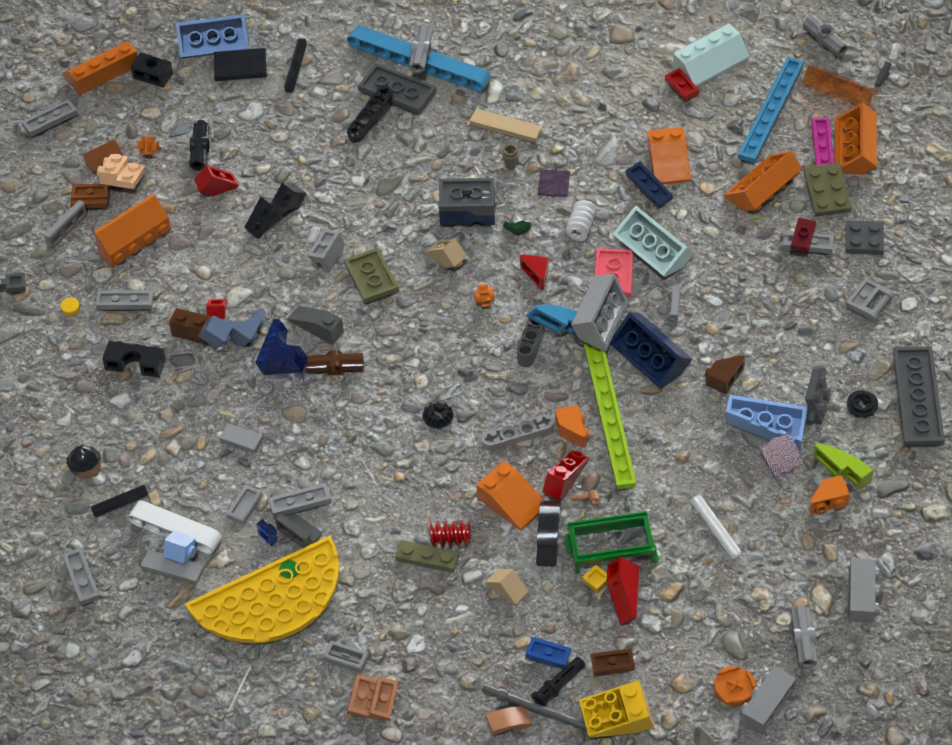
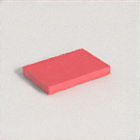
M596 248L595 276L614 273L625 296L631 297L633 251Z

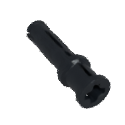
M576 656L552 680H546L537 692L534 691L531 694L532 700L537 704L546 706V702L552 697H556L559 694V689L585 667L584 661Z

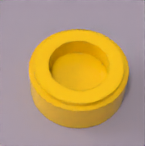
M66 298L61 302L62 313L66 316H74L80 311L79 301L75 298Z

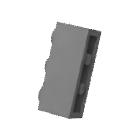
M851 558L849 567V621L873 623L875 615H879V603L875 602V597H879V585H876V580H879V568H876L875 559Z
M775 666L770 672L767 671L765 673L761 686L759 688L755 687L749 703L745 702L740 709L741 723L761 735L764 734L795 689L796 678Z

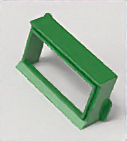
M647 511L567 522L568 534H565L564 539L567 552L572 553L576 574L580 573V564L614 560L619 557L628 558L650 555L652 563H658L659 561ZM640 526L644 527L647 545L579 554L575 536Z

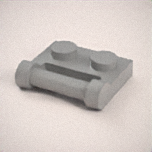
M865 278L847 300L846 307L865 316L868 321L875 322L879 312L886 303L893 299L894 293ZM878 294L882 297L872 310L869 309V305Z

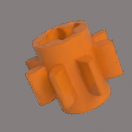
M142 136V140H137L136 149H141L140 154L154 155V151H159V143L155 142V137Z
M487 284L478 285V289L474 290L476 304L481 303V307L491 306L490 302L495 301L493 287L488 288Z

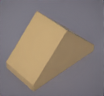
M498 569L485 582L488 587L514 606H517L529 594V590L513 569Z

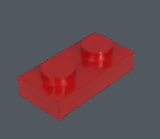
M680 68L665 75V81L684 102L699 95L697 86Z

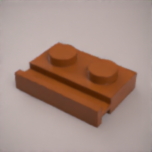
M73 184L70 206H74L80 200L84 202L85 208H107L109 185Z

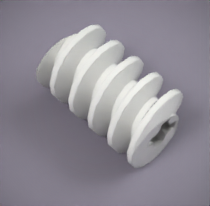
M581 200L574 204L566 227V234L572 240L582 242L587 239L597 211L596 206L592 202Z

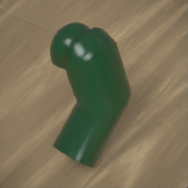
M507 219L503 224L505 229L515 234L524 233L532 226L529 220L514 223Z

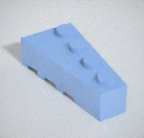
M729 395L726 423L800 452L807 407Z

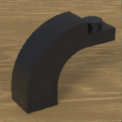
M541 500L537 531L536 564L557 565L561 501Z

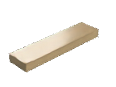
M477 108L470 119V125L535 143L542 132V126Z

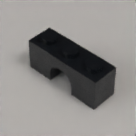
M108 341L102 360L105 370L124 372L127 364L139 362L141 375L160 378L166 358L163 348L129 344L121 341Z

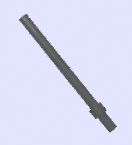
M484 684L482 692L497 697L496 699L499 701L511 702L587 731L584 721L509 693V690L504 688L498 689Z

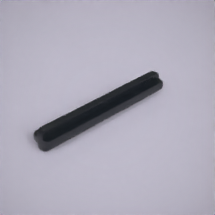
M299 38L297 40L284 85L285 92L292 93L294 91L307 46L306 39Z

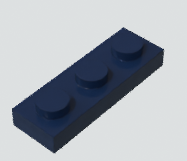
M640 161L626 170V175L658 208L673 199V194Z

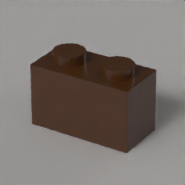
M176 308L169 321L171 334L174 337L207 345V342L198 336L211 316Z

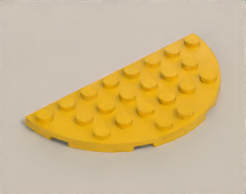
M328 536L185 603V608L191 617L204 629L218 637L234 642L266 643L294 635L313 623L324 612L335 594L339 580V560L335 544L331 536ZM288 560L297 562L295 570L298 575L293 578V573L289 569L279 571L280 565ZM289 572L291 578H284L281 576V573Z

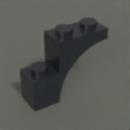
M282 182L274 198L260 196L244 228L254 236L261 237L266 228L278 216L286 211L299 209L307 193L295 184Z

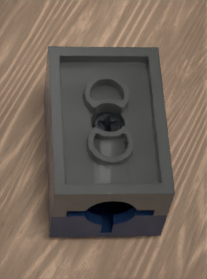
M494 178L439 179L440 226H451L455 222H461L463 225H472L473 222H480L482 225H495Z

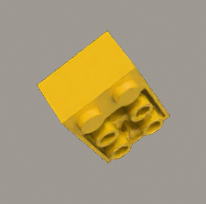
M639 680L579 700L589 738L636 734L654 728L645 692Z

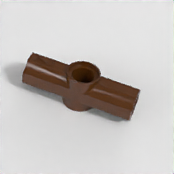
M331 350L326 355L305 357L306 373L327 372L330 375H340L343 371L364 370L363 353L343 354L341 351Z

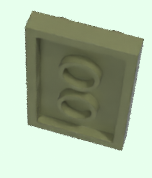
M840 162L804 167V175L815 217L851 212V204Z
M379 248L344 259V265L364 303L399 292V286Z

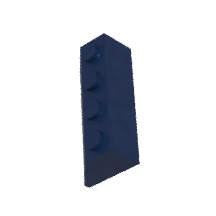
M629 312L610 342L614 348L659 388H664L682 375L692 360L687 353L641 313Z

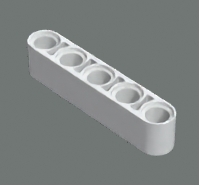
M142 500L136 503L128 515V520L135 526L165 538L174 531L196 538L195 547L197 550L208 555L213 554L222 539L220 532L211 527Z

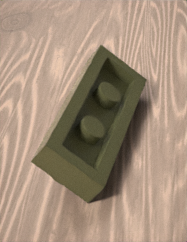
M401 540L395 559L399 562L454 573L459 552Z

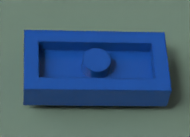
M532 637L525 655L528 659L564 669L572 650L570 647Z

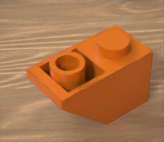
M578 405L555 409V421L559 436L585 448L586 439H589L588 428H584V413L579 411Z
M842 475L823 479L810 500V514L823 513L827 510L841 509L848 506L850 493Z

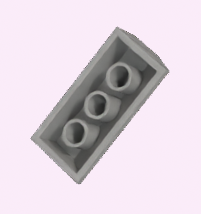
M614 273L594 276L571 324L573 331L580 340L602 351H607L629 303Z

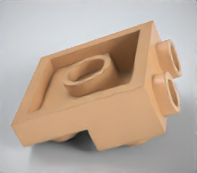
M111 154L109 158H104L103 166H98L97 176L99 177V184L134 189L146 170L145 165L128 163V157Z

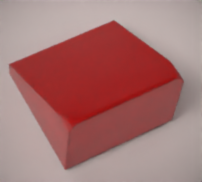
M209 299L206 305L207 316L212 317L214 315L217 318L225 319L227 300Z

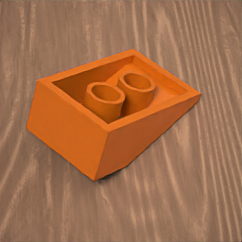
M684 128L648 130L647 147L653 175L662 184L690 182L691 174Z
M504 460L476 484L477 498L520 531L539 515L540 503L543 498L515 468Z

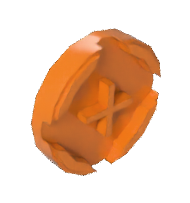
M737 666L724 668L717 674L714 681L715 695L720 701L730 706H742L745 702L748 703L756 687L753 675L748 670L745 671Z

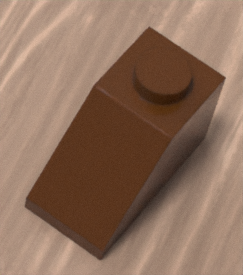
M740 355L716 360L712 367L709 366L705 372L706 386L726 395L744 370L745 356Z

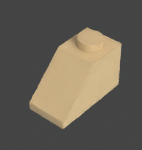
M456 238L437 241L425 251L430 258L444 268L453 267L455 269L462 265V260L467 257Z

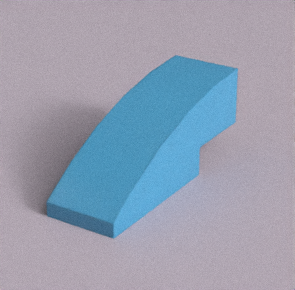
M545 304L536 305L526 314V317L557 334L564 330L576 336L571 324L578 311L562 306Z

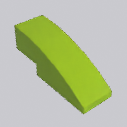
M820 443L814 445L813 457L835 477L841 475L843 478L847 477L859 489H862L872 481L873 469L858 458L828 445Z

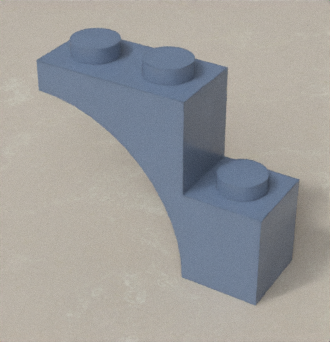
M259 308L251 318L241 322H229L213 315L205 323L198 337L216 349L222 344L226 345L229 339L244 347L249 342L252 343L257 337L255 332L264 324L265 320L263 317L266 311Z

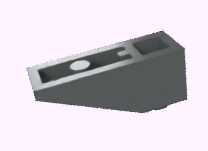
M298 306L287 318L289 322L331 345L344 333L342 318L326 310Z

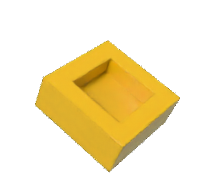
M595 565L582 577V582L598 593L607 585V573Z

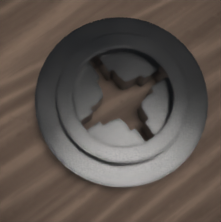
M858 390L849 395L847 408L850 409V413H855L857 417L861 415L866 418L868 415H873L878 409V400L871 392ZM860 400H861V401L863 402V404L865 405V408H863L861 405H859Z
M437 401L434 404L430 402L423 412L424 422L432 428L446 427L452 422L454 417L452 407L448 406L446 402L440 403ZM435 411L441 413L442 418L438 415H435Z

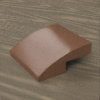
M357 674L346 714L375 720H389L399 682L380 676L376 680Z

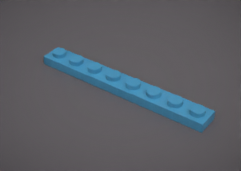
M787 57L738 153V159L755 164L804 66V61Z

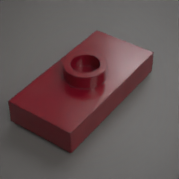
M798 218L791 242V250L809 253L816 221Z

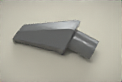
M885 61L883 68L879 70L875 82L876 85L880 86L890 75L891 63Z

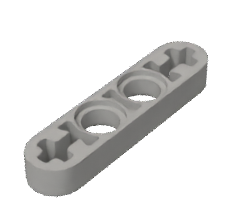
M544 414L487 431L482 435V447L485 450L493 451L549 434L554 430V419L552 416ZM524 427H530L532 428V431L529 433H525L522 431V429ZM507 432L514 434L512 438H505L503 435Z

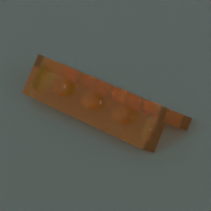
M808 65L802 81L854 103L860 104L863 102L867 106H869L872 95H876L878 91L875 88L816 65Z

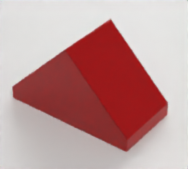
M520 255V268L541 291L544 290L549 271V257Z

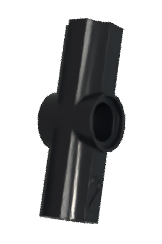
M198 120L194 123L193 136L190 137L189 165L195 171H201L205 167L206 156L210 149V126L204 120Z

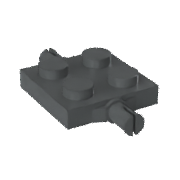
M825 368L812 369L805 396L808 407L805 422L809 425L814 423L822 424L823 416H826L827 413L826 405L827 401L830 400L831 392L826 385L825 376L827 371Z

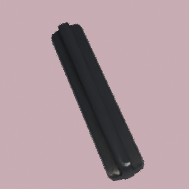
M141 485L91 506V511L97 517L147 496V489L144 485Z

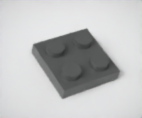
M846 220V253L883 255L884 222Z

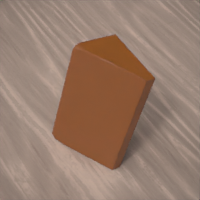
M111 140L83 154L85 164L94 174L97 172L98 166H103L105 157L109 158L111 154L124 155L116 141Z

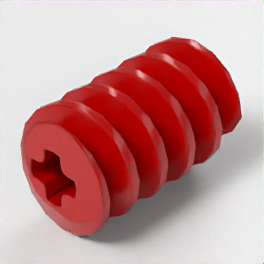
M463 520L460 521L459 526L456 525L455 521H452L451 527H449L447 521L444 522L443 527H441L439 521L436 522L435 527L430 522V541L433 547H436L438 541L442 547H444L446 541L449 546H452L454 541H456L457 546H460L462 540L468 546L471 540L470 520L467 526H465Z

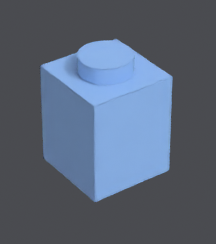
M174 531L164 540L163 557L185 564L196 554V538Z

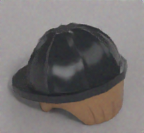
M84 444L76 446L67 457L68 468L81 478H91L101 468L100 453L91 446Z

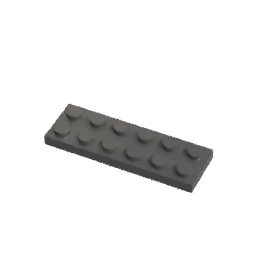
M932 346L893 347L904 446L944 445L945 439Z

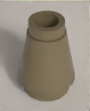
M507 144L502 149L501 154L506 169L514 170L517 165L519 149L513 144Z

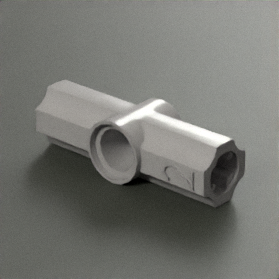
M812 15L806 17L802 26L817 39L819 46L828 48L836 56L841 57L845 55L849 45L834 33V28L831 25L823 24Z
M428 25L418 27L415 41L412 42L409 68L416 74L425 71L426 61L431 53L433 30Z
M799 605L791 609L792 636L794 647L797 649L799 666L807 669L817 665L815 650L816 634L815 628L811 624L809 608Z

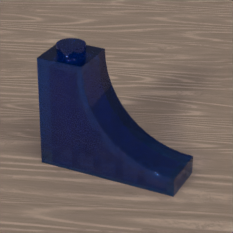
M273 319L255 364L264 375L302 373L308 357L300 346L286 344L288 330L280 319Z

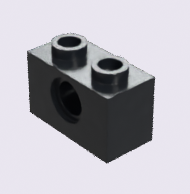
M141 52L130 66L134 79L164 88L173 75L170 61Z

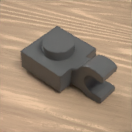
M25 273L6 274V278L0 279V292H3L5 289L7 293L25 292Z

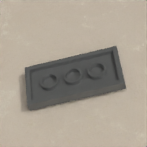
M377 63L374 64L358 85V91L371 96L374 95L379 87L389 86L393 92V99L390 103L420 114L436 92V86Z

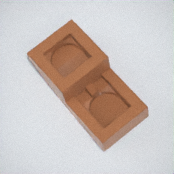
M521 706L505 708L485 714L493 736L510 729L516 732L533 726L526 708Z

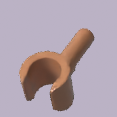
M590 490L584 495L572 496V500H589L591 505L600 503L599 494L596 490Z

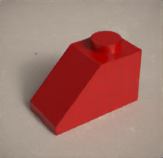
M206 165L194 179L198 191L211 196L219 195L239 186L233 173Z

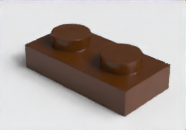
M632 648L590 654L594 676L635 670Z

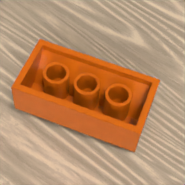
M126 41L63 72L62 75L80 96L130 71V66L138 56L137 51L129 41Z
M863 102L835 118V163L840 162L843 174L863 175L877 167V114Z
M792 151L769 155L723 196L743 211H757L762 207L763 202L772 199L776 191L783 189L786 186L785 183L798 176L797 173L802 170V167Z
M152 194L94 231L99 255L113 268L146 245L151 244L160 236L166 234L171 230L169 217L157 197Z

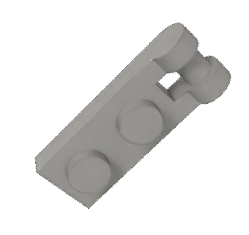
M783 231L781 233V251L788 252L791 250V240L793 239L794 231ZM814 233L809 252L832 254L834 235Z

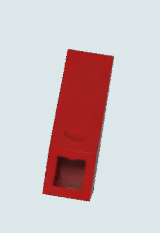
M572 450L547 472L542 492L560 500L569 492L590 457L583 455L579 451Z
M619 557L607 564L606 582L620 625L623 626L636 619L639 566L623 557Z

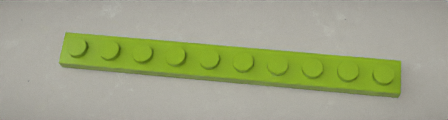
M582 341L616 489L636 487L635 474L606 352Z

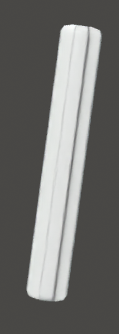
M702 496L694 497L692 499L693 506L732 559L740 557L741 550Z

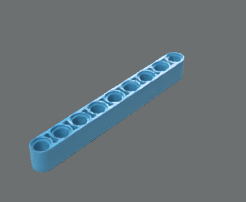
M360 25L356 26L347 38V42L353 48L409 67L412 44ZM431 51L430 57L426 61L425 71H422L428 75L476 92H482L491 80V75L487 70Z

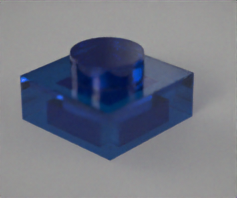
M263 519L257 523L258 535L272 547L278 542L277 530L271 523L268 524Z

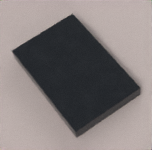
M265 48L214 52L215 81L267 77Z

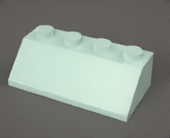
M727 24L673 54V68L675 70L680 68L698 87L750 59V55L740 33L732 25Z
M637 206L632 209L613 233L615 237L664 277L682 269L695 254Z

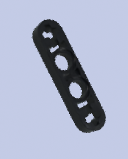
M389 86L379 87L348 127L347 136L349 141L353 143L360 142L393 99V92ZM373 105L380 106L379 109L375 111L370 109ZM363 118L370 119L366 124L360 122Z

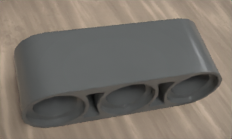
M530 318L526 322L517 346V362L522 367H529L534 363L545 334V327Z

